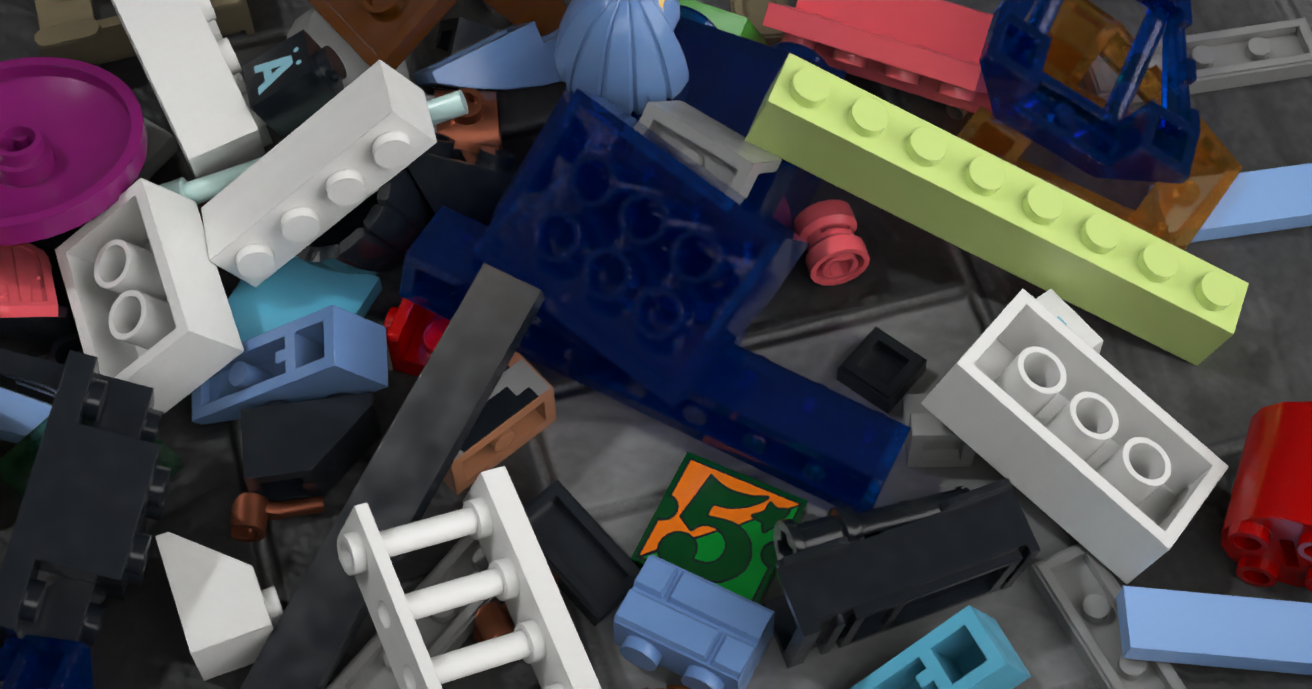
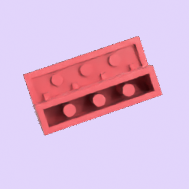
M797 0L796 7L769 2L762 24L763 26L783 32L781 43L785 45L782 53L788 55L791 53L807 61L987 118L998 117L1014 100L1025 79L1041 28L945 0Z

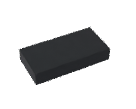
M557 479L523 508L557 586L595 627L623 602L629 589H632L634 586V581L640 569Z

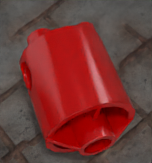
M1312 401L1280 402L1265 406L1254 414L1250 420L1220 544L1229 558L1238 563L1236 568L1237 577L1253 586L1271 587L1277 581L1296 587H1306L1312 592Z

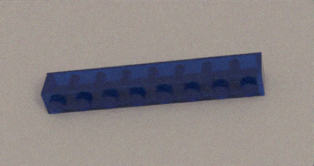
M442 205L405 253L399 291L400 297L451 321L484 263L542 290L546 298L515 352L836 507L851 508L855 513L873 509L910 432L911 427L888 417L880 411L858 403L821 383L799 375L762 355L740 347L703 327L696 326L644 299L637 298L597 279L587 272L580 271L538 251L530 245L521 243L483 225L476 219L462 215Z

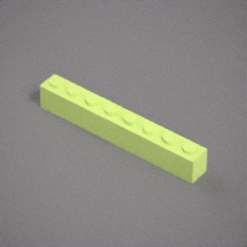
M791 53L787 56L768 89L745 138V141L1045 291L1052 289L1061 299L1196 366L1235 332L1249 285L1248 282Z

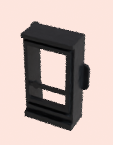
M1009 478L951 497L938 505L941 511L939 513L850 544L848 537L843 536L778 560L775 563L777 569L776 576L784 595L766 601L762 606L775 611L773 634L787 668L804 663L810 650L818 647L822 655L828 653L835 642L838 648H842L997 591L999 587L1001 590L1011 587L1041 550Z

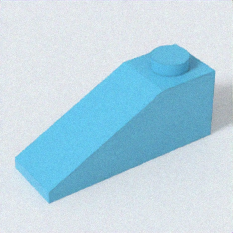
M968 605L850 689H1014L1030 678L1031 674L996 620Z

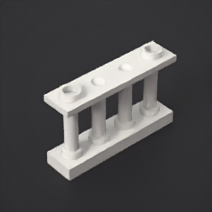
M505 466L480 472L462 501L463 509L390 529L378 530L368 503L353 507L337 538L339 560L344 571L349 576L355 575L400 689H443L441 684L520 659L532 665L541 689H602ZM468 535L474 540H479L489 563L488 570L404 594L390 557ZM495 596L500 601H505L515 625L514 632L430 658L415 620Z

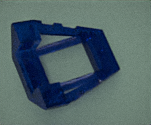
M1002 0L994 11L979 59L995 118L1096 178L1181 184L1189 179L1201 131L1199 110L1191 108L1189 85L1197 81L1196 60L1187 58L1185 30L1193 25L1191 0H1136L1148 9L1104 108H1101L1043 72L1052 37L1048 36L1064 0ZM1036 2L1028 21H1024L1025 17L1027 16V14L1033 7L1034 3ZM1163 35L1161 105L1151 100L1127 116Z

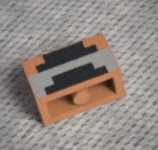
M517 350L443 479L456 495L473 484L480 472L493 469L557 420L553 386Z

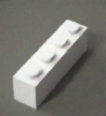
M379 59L201 207L209 261L254 287L259 286L437 143L424 90Z

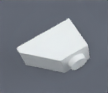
M171 532L155 536L187 644L203 680L206 681L255 663L284 612L275 586L262 590L252 565Z

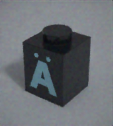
M304 29L242 66L250 109L282 139L286 138L344 89L342 80L347 77L344 64L337 53L328 45L321 48Z

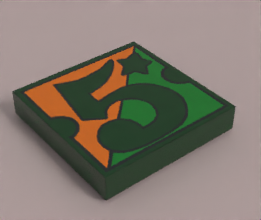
M687 452L630 559L641 570L649 555H655L761 605L777 572L775 563L778 559L774 547V526L777 521L783 519H792L795 523L802 522L807 512L808 501Z

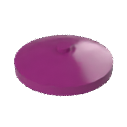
M28 57L0 62V246L39 241L79 227L110 208L118 201L119 196L135 182L147 156L148 133L141 106L135 94L120 78L98 66L67 58Z

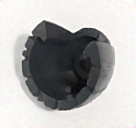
M406 167L296 256L311 265L346 274L375 275L392 271L408 262L413 257V254L417 253L420 249L428 228L429 203Z

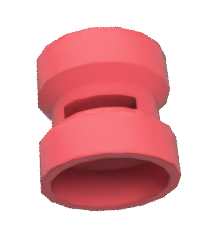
M829 199L810 205L798 214L794 220L793 228L799 244L802 248L808 250L805 263L814 283L823 286L843 284L855 279L869 266L870 257L862 238L855 235L857 221L849 203L842 200Z

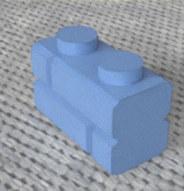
M649 555L634 581V586L632 589H629L613 620L614 644L620 646L621 655L633 665L648 671L656 670L659 665L682 676L681 682L690 689H746L755 668L760 663L771 642L774 631L775 611L655 555Z

